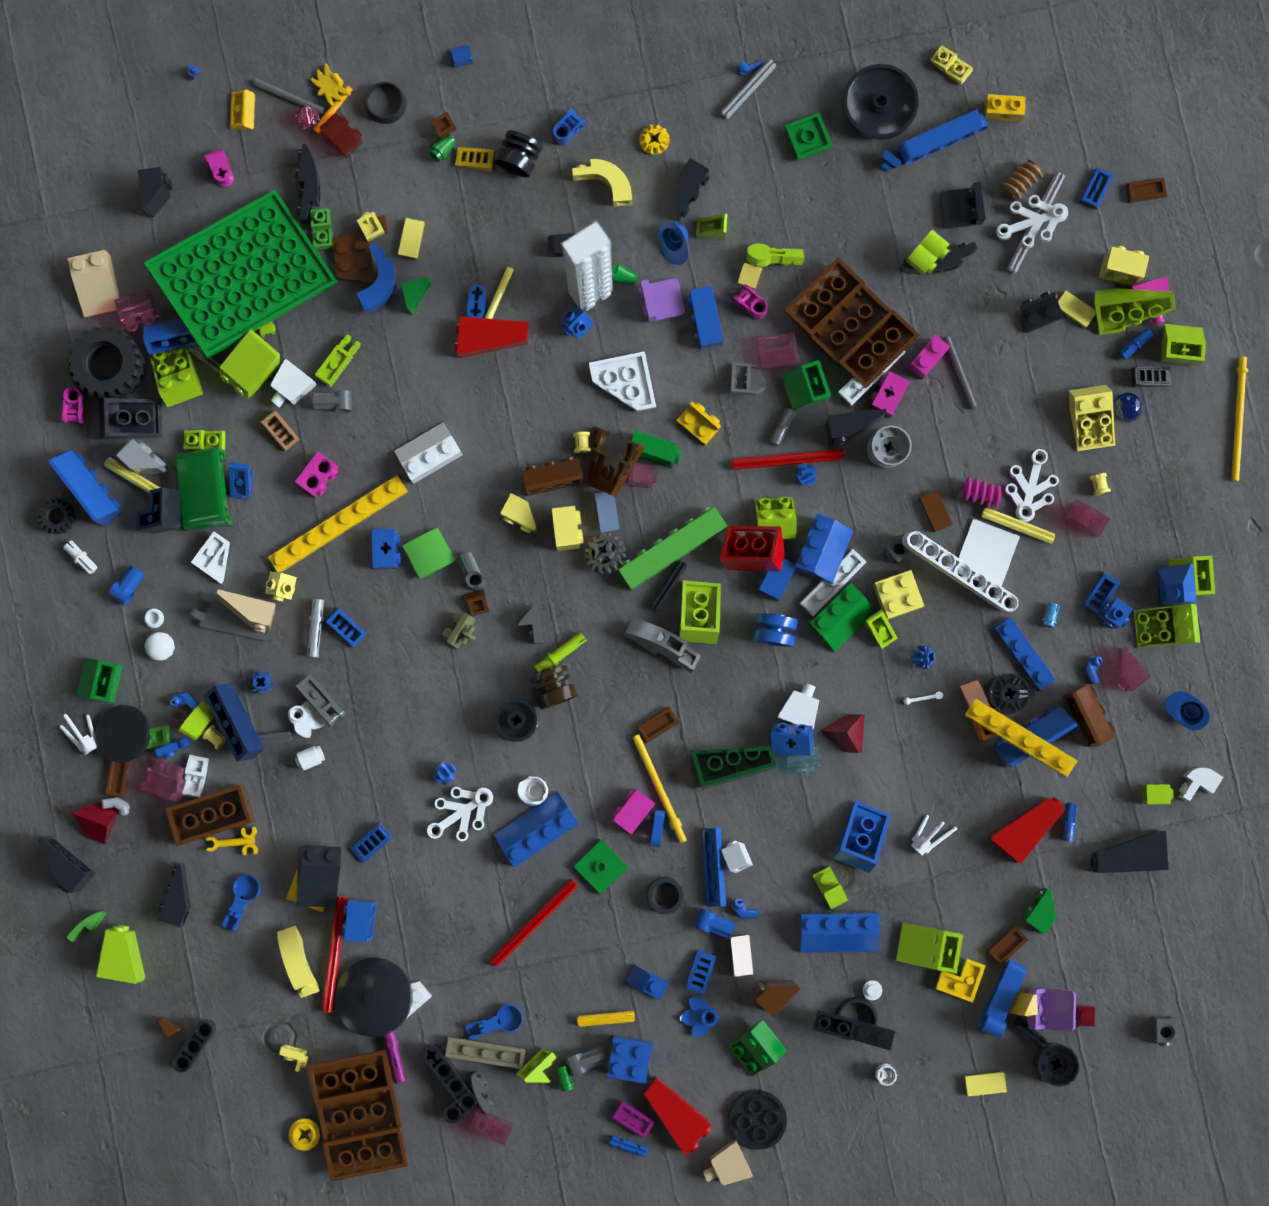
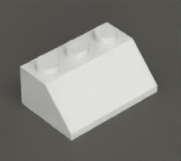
M444 422L394 451L413 484L462 456L459 447Z

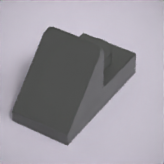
M538 604L533 605L517 625V627L533 626V629H529L530 639L534 640L535 645L543 644Z

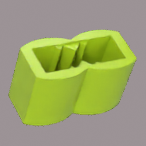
M931 230L907 258L906 262L923 276L926 272L930 274L937 266L935 264L938 258L943 259L949 252L947 249L949 243L935 231Z

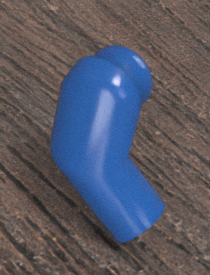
M188 693L175 694L170 698V704L173 707L187 705L194 711L199 705Z

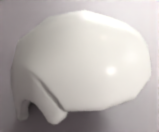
M162 632L151 634L146 639L144 645L145 653L150 659L155 661L166 660L172 655L175 648L173 639L168 634Z
M529 776L519 783L517 793L525 804L534 806L541 804L547 798L548 787L546 782L540 777Z

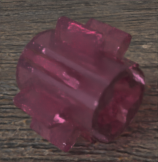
M303 106L299 108V113L295 114L299 126L303 125L304 129L314 128L317 126L316 121H320L317 109L313 110L312 106Z

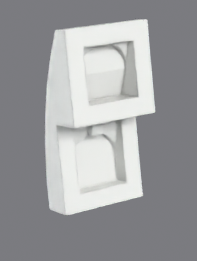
M189 755L181 790L182 796L201 797L208 769V758Z

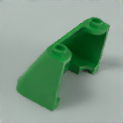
M219 446L179 454L173 460L174 469L177 470L179 491H181L182 515H180V526L184 527L186 531L233 526L232 516H229V505H227L223 471L225 464L221 462L226 460L225 451Z

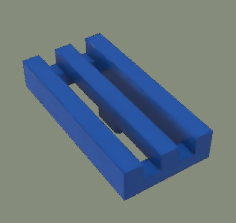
M1097 167L1080 202H1084L1087 206H1092L1093 209L1097 210L1114 175ZM1098 173H1100L1101 176H1100V178H1099V180H1098V182H1097V184H1096V186H1095V188H1094V190H1093V192H1092L1090 198L1087 199L1086 197H1087V195H1088V193H1089V191H1090V189H1091V187H1092V185H1093V183H1094V181H1095V179H1096ZM1106 176L1108 179L1095 203L1093 199Z

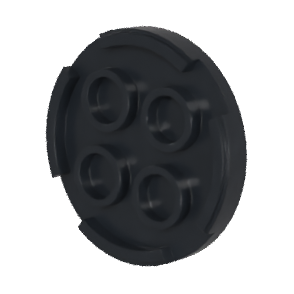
M119 705L108 710L99 720L95 732V741L99 752L106 759L116 763H124L140 757L146 750L151 738L147 716L140 709L129 705Z
M750 1090L741 1094L731 1105L728 1124L733 1137L740 1145L751 1150H762L774 1146L783 1137L787 1127V1115L783 1104L775 1095L765 1090Z

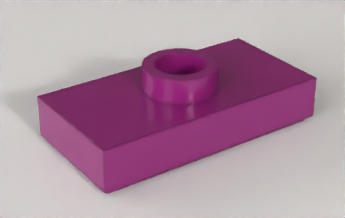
M623 1100L612 1115L614 1120L644 1139L655 1123L653 1119Z

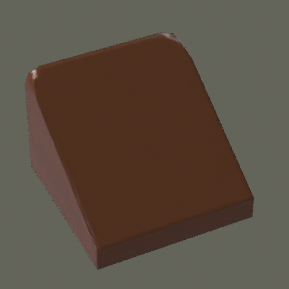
M483 589L465 594L471 616L489 612Z
M166 1017L158 1020V1024L167 1038L183 1029V1027Z

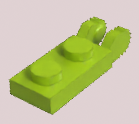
M348 334L339 345H336L315 374L317 378L332 387L352 360L353 355L360 348L361 343L357 341L348 352L344 350L351 340V336Z

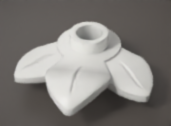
M307 701L301 706H293L288 712V719L294 724L295 731L304 738L311 737V729H319L326 724ZM300 713L301 717L295 718L294 715Z

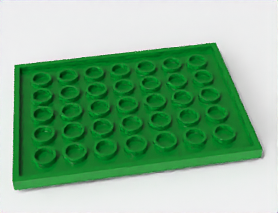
M276 190L144 262V266L207 359L243 339L251 329L254 332L337 284V280Z

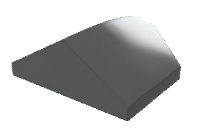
M732 362L731 394L757 396L765 390V379L759 370L758 364Z

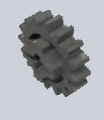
M601 533L599 539L593 537L594 542H588L590 548L585 549L587 555L584 558L587 561V565L594 572L599 571L601 574H604L605 570L610 574L612 568L618 570L617 565H623L621 558H626V555L623 553L626 551V548L623 546L624 543L615 534L611 536L610 533H607L606 537Z

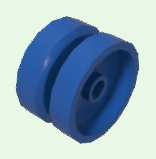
M757 613L755 624L766 629L754 630L752 641L775 646L794 647L795 637L784 631H795L798 620L779 614Z

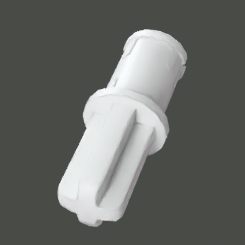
M69 541V544L67 543L63 547L74 559L75 564L78 563L88 574L95 572L97 566L86 556L87 553L83 552L73 541Z

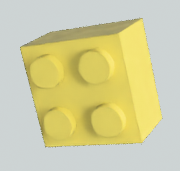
M1123 246L1111 247L1103 256L1098 278L1135 286L1145 277L1149 256L1144 255V252L1139 250L1128 251Z
M575 506L553 508L552 515L557 550L580 549V544L584 543L582 529L578 530V525L581 524L580 511H576Z
M912 570L873 584L881 610L888 620L924 607Z

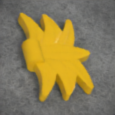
M327 63L324 66L325 75L320 70H317L318 80L311 78V81L320 88L317 94L319 96L325 95L331 106H333L332 98L337 101H343L339 93L351 95L343 88V80L339 75L331 73Z

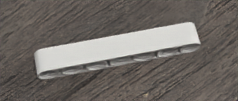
M913 531L905 533L902 543L908 550L1000 611H1014L1018 607L1016 596L922 533ZM912 535L916 537L915 545H912L910 543V537ZM927 546H930L932 548V554L930 556H928L925 552ZM943 556L948 560L946 566H943L941 563ZM959 567L963 568V575L961 577L957 574ZM975 577H977L979 580V585L977 587L973 585V579ZM991 587L995 591V594L992 598L988 594V591ZM1006 598L1010 600V606L1008 608H1006L1004 605V601Z

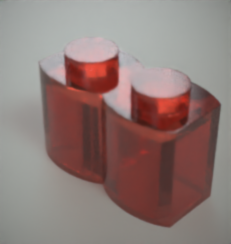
M335 112L319 129L347 158L363 143L361 139L362 134L356 128L352 129L348 126L349 121L344 115L341 114L339 116Z

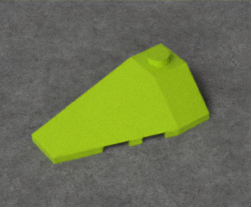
M1115 288L1095 291V308L1100 335L1120 333L1134 324L1137 326L1146 319L1156 318L1175 310L1173 291Z

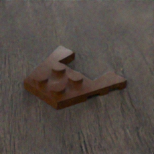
M382 215L377 219L385 232L384 234L388 233L386 216ZM361 227L333 240L332 246L337 278L351 282L374 284L378 272H374L372 253L369 248L370 241H367Z
M593 426L592 433L595 434L594 442H591L593 459L589 461L587 485L609 495L617 496L645 446L628 440L622 459L604 451L609 431Z

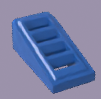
M1102 571L1082 605L1099 615L1102 607L1109 601L1120 582ZM1104 579L1112 584L1111 587L1103 583ZM1101 586L1104 589L1108 590V592L1104 593L1098 588ZM1095 593H1098L1099 595L1103 596V600H1100L1099 598L1094 596ZM1091 599L1100 604L1099 607L1090 603Z
M338 607L325 620L353 648L367 634ZM340 614L342 617L333 624L332 621ZM347 620L348 622L339 630L340 624ZM352 625L353 628L345 635L344 632ZM356 630H358L359 633L351 641L349 638Z
M379 823L351 849L364 863L393 837ZM377 831L385 838L383 841L376 835ZM371 836L379 843L377 846L370 839ZM367 841L373 850L370 851L364 842ZM360 845L367 852L366 856L358 849Z
M700 950L697 951L686 989L705 994L716 956ZM700 957L710 960V964L699 961ZM697 965L708 968L707 972L697 969ZM695 972L704 975L705 979L694 976ZM692 981L703 983L702 987L694 985Z

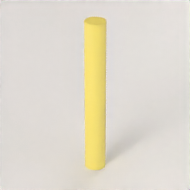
M506 268L485 318H493L514 269Z

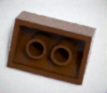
M574 457L563 459L562 463L557 464L555 461L544 464V467L530 466L526 468V471H522L528 496L584 484L579 459H574Z
M1089 684L1084 685L1064 695L1089 747L1100 746L1115 737L1113 734L1115 732L1111 722H1107L1104 716L1106 715L1105 709L1101 704H1098L1096 700L1097 693L1093 687H1090Z
M766 980L764 983L760 981L753 988L754 993L752 995L773 1017L800 990V987L794 981Z

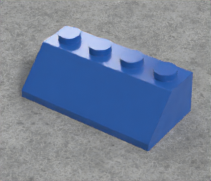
M71 450L48 461L94 522L105 526L122 513L119 509L120 503L115 497L111 498L109 496V489L103 482H98L96 479L98 477L97 473L91 467L88 469L85 465L87 461L80 452L77 454Z
M1052 706L1044 711L1046 715L1041 718L1036 716L1028 721L1029 725L1025 729L1051 743L1078 725L1062 707L1055 708ZM1002 738L996 741L997 746L993 747L1005 768L1013 767L1029 757L1028 754Z
M557 791L541 804H538L498 831L494 836L513 867H516L575 827L579 822Z
M878 912L799 913L800 953L878 951L880 936Z

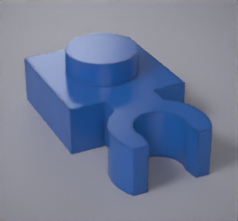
M186 737L160 747L155 752L157 757L168 759L175 756L176 751L190 746L191 742Z

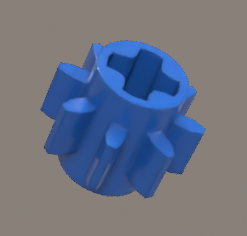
M803 463L796 468L798 472L794 475L801 486L806 484L809 487L816 483L815 478L818 474L812 464L806 466Z
M918 645L917 650L912 651L911 661L913 664H916V668L929 669V665L934 663L935 653L930 650L931 647Z
M261 670L258 676L252 674L254 680L249 682V684L254 685L253 692H257L260 689L261 695H264L265 690L272 691L270 686L275 682L269 679L272 674L268 673L264 676V672ZM260 679H263V680L265 679V681H264V683L266 684L265 686H259V685H260V682H259Z
M444 761L433 769L436 774L432 777L437 784L442 782L445 785L456 777L454 772L457 770L452 763L447 765Z

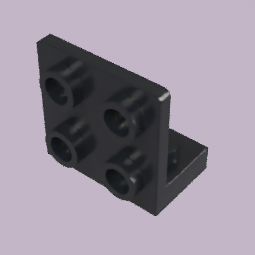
M974 182L971 188L942 191L940 193L945 229L976 226L984 223L986 215L981 182Z
M1047 291L1041 294L1039 299L1033 301V298L1022 302L1020 314L1028 333L1064 319L1057 301L1056 292L1051 293V291Z

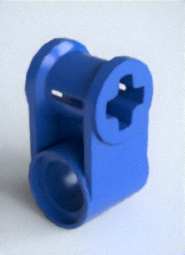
M573 108L567 111L553 128V140L557 145H566L581 131L587 122L575 114ZM564 132L566 133V136L559 137L557 136V133Z

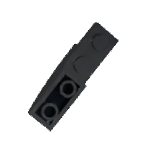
M303 144L302 150L298 152L300 165L299 168H296L295 179H297L300 186H304L300 190L302 203L301 206H298L297 216L302 223L310 224V210H312V206L320 207L321 186L315 160L307 144Z
M968 241L958 245V249L953 251L948 249L949 252L943 259L938 258L935 264L937 266L930 274L926 272L924 275L943 273L961 267L963 264L962 258L976 252L977 246L975 242L970 244ZM907 259L903 260V264L900 267L901 272L922 275L906 262Z
M820 1010L817 1011L813 1030L890 1051L896 1032L892 1029L877 1026V1024Z

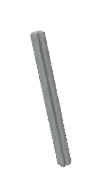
M1060 172L1055 173L1042 199L1043 202L1052 204L1065 178L1064 174ZM1037 208L1035 213L1041 215L1047 212ZM1032 226L1027 228L1023 238L1028 235ZM1023 238L1007 267V270L1014 274L1019 269L1029 249L1023 246ZM1030 239L1025 240V243L1031 244L1032 241Z

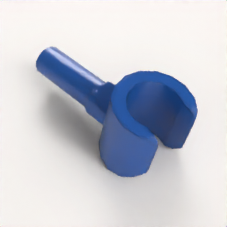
M762 60L749 66L744 61L739 64L737 70L741 75L746 76L754 68L764 65V61Z
M191 65L188 67L186 74L195 80V76L201 71Z

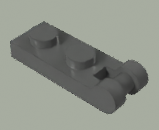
M311 674L295 686V689L330 728L337 719H342L345 716L344 711ZM330 708L334 711L331 715L327 713Z

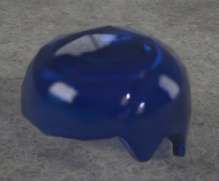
M1126 392L1120 394L1113 402V411L1116 417L1127 423L1138 420L1142 414L1143 404L1140 398L1133 393Z

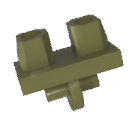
M455 612L452 617V621L457 623L455 629L452 630L447 627L442 633L447 642L458 649L462 642L466 644L469 638L472 640L476 639L472 635L475 627L472 625L476 619L465 612L464 614Z

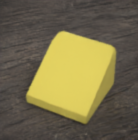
M744 263L738 284H746L756 289L762 268Z

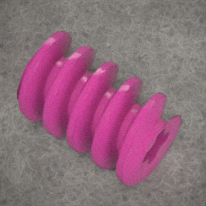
M967 477L961 486L959 499L964 494L965 501H968L971 496L973 503L980 499V505L987 501V507L994 503V507L997 509L1001 498V486L997 485L994 488L993 483H989L986 487V481H982L979 484L978 479H974L972 482L971 477Z

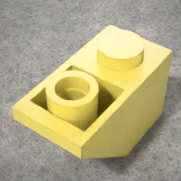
M511 493L500 513L504 517L503 521L511 525L516 523L521 526V530L529 534L531 531L536 533L537 528L529 503Z

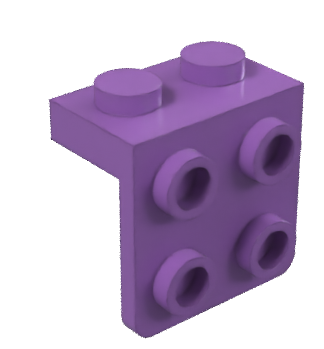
M673 278L650 284L648 280L641 281V287H638L640 299H644L645 305L642 306L644 317H648L649 323L685 314L678 279Z
M1044 988L1029 989V994L1037 996L1038 1010L1037 1015L1027 1016L1029 1029L1075 1030L1076 993L1074 991Z

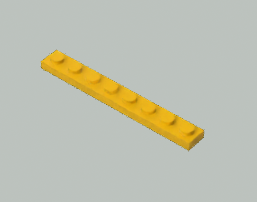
M396 475L268 558L276 571L282 573L400 498L408 491L398 475Z

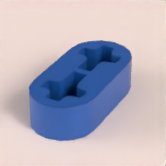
M475 284L469 289L467 314L469 317L483 318L485 315L486 291L482 285ZM476 289H479L480 293H483L482 295H479L478 301H476L475 295L473 294L476 292ZM475 305H478V310L481 312L477 314V317H474L473 313H471V311L475 310Z
M655 810L650 846L660 847L665 816L664 810Z

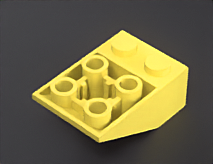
M1107 385L1069 390V408L1077 451L1115 446L1112 390Z

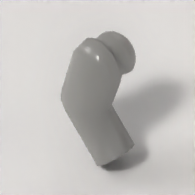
M114 797L101 800L102 809L115 807L119 810L118 812L121 816L129 814L130 806L121 798Z

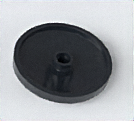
M887 64L870 65L859 70L848 82L843 96V110L849 124L861 135L877 140L894 138L906 131L914 121L919 106L918 91L912 79L901 69Z
M375 957L365 958L352 964L341 976L335 992V1005L341 1021L351 1031L366 1037L384 1036L399 1028L408 1017L413 1001L412 986L404 970L390 960Z

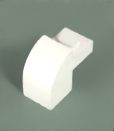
M1209 768L1190 769L1182 776L1188 782L1181 786L1179 798L1184 801H1190L1198 788L1208 794H1213L1223 777Z

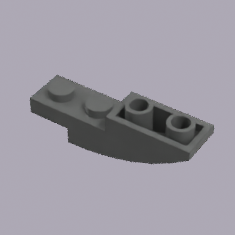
M633 618L624 635L656 655L659 652L689 673L695 669L701 655L687 647V641L661 627Z

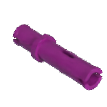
M393 1031L383 1036L385 1041L383 1045L387 1049L395 1084L407 1081L397 1045L399 1040H396Z

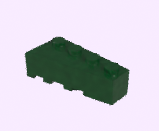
M771 747L691 750L702 790L776 769V762Z

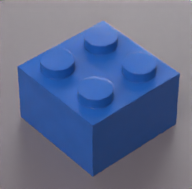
M352 899L348 901V904H345L344 916H347L346 923L342 925L341 935H344V940L368 943L373 939L377 901Z
M614 1035L607 1077L646 1084L652 1041Z

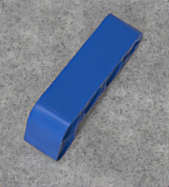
M1007 960L979 1020L977 1028L980 1031L997 1039L1002 1037L1006 1028L1004 1021L1024 980L1027 967L1013 960Z

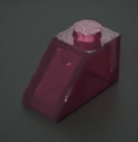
M635 463L630 472L629 487L652 488V483H656L657 472H653V466Z
M1127 647L1118 650L1116 674L1119 680L1118 684L1124 691H1134L1151 676Z

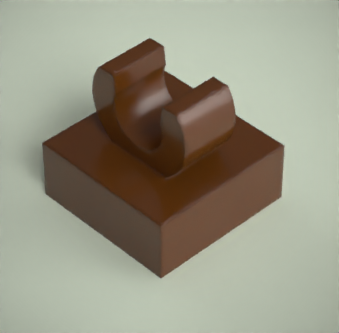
M448 112L431 120L440 139L457 130Z

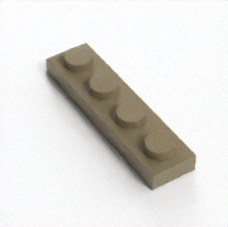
M449 1036L445 1057L522 1069L526 1049Z

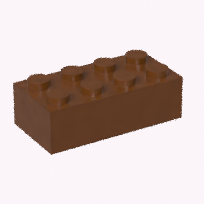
M245 785L234 786L166 808L176 846L185 845L256 822Z

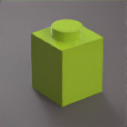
M1142 785L1143 804H1171L1173 789L1170 788V785Z

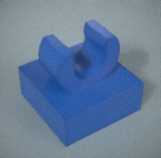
M886 150L883 153L882 157L886 161L882 164L881 168L884 171L888 172L892 165L898 168L902 164V161L890 151Z

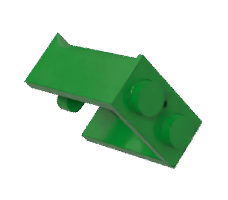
M636 428L632 441L645 446L639 457L673 468L674 463L678 464L682 451L679 450V444L675 446L673 442L643 432L640 434Z

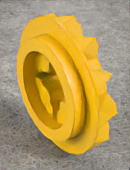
M650 124L640 134V145L649 154H660L669 145V134L665 128ZM650 135H652V136H654V137H655L656 135H657V136L659 135V137H658L659 143H658V142H655V141H654L653 143H650V141H651Z
M302 1118L291 1126L289 1139L296 1149L307 1151L317 1145L320 1140L321 1130L317 1123L311 1119ZM302 1129L303 1131L311 1129L309 1131L310 1133L308 1134V1136L310 1137L309 1139L304 1137L303 1139L299 1140V1138L302 1135Z

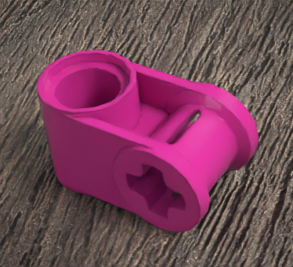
M223 148L205 154L207 163L218 184L221 187L231 186L234 177Z
M746 284L743 285L742 291L732 298L736 305L755 319H763L767 314V302ZM759 305L764 310L759 313L754 310V307Z
M73 386L66 388L63 393V423L70 421L84 424L85 394ZM77 391L78 397L72 401L71 395Z

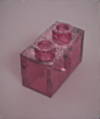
M1078 499L1071 503L1063 519L1095 538L1102 534L1110 520L1107 516Z
M478 1108L469 1131L505 1146L514 1123L491 1113L486 1115L483 1110Z

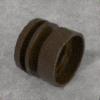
M567 665L547 668L529 679L531 684L540 682V685L535 686L533 691L543 690V694L536 698L541 710L578 696L574 684H564V681L569 679L571 675L561 676V673L568 670Z

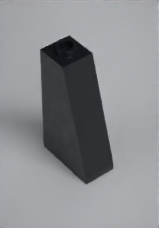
M1158 830L1094 852L1093 857H1091V867L1095 873L1169 870L1166 831Z

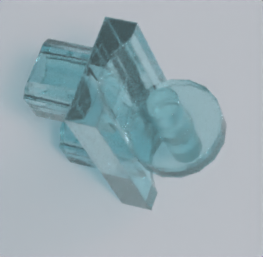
M813 746L811 756L788 754L786 761L787 770L795 769L796 774L803 773L804 778H808V772H815V766L822 765V754H819L816 746Z

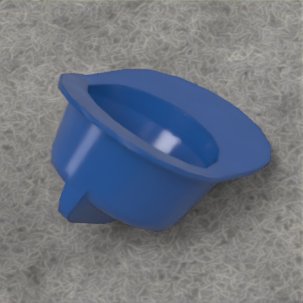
M677 221L662 223L658 227L657 233L665 258L674 265L685 263L689 255L687 245L688 232L686 228Z
M1178 691L1171 694L1166 700L1167 712L1187 729L1201 730L1208 724L1210 718L1209 710L1202 701L1192 694Z

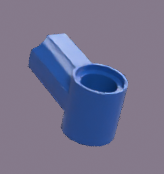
M130 565L120 581H117L111 587L108 595L126 606L133 598L134 590L145 574Z
M700 908L694 927L709 933L711 931L730 939L736 923Z

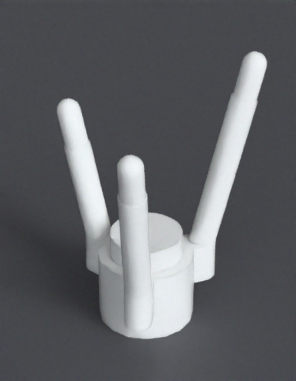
M64 714L63 717L79 740L77 741L64 726L60 725L59 728L84 755L95 750L97 745L90 716L86 715V720L91 738L89 735L82 737L67 714Z
M925 815L915 836L911 839L914 841L911 846L923 856L925 852L929 853L933 847L956 831L957 827H953L931 844L930 840L944 825V822H940L926 838L923 835L919 838L929 818L928 815Z

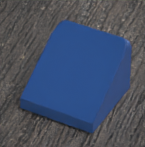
M469 45L450 49L455 68L473 63Z

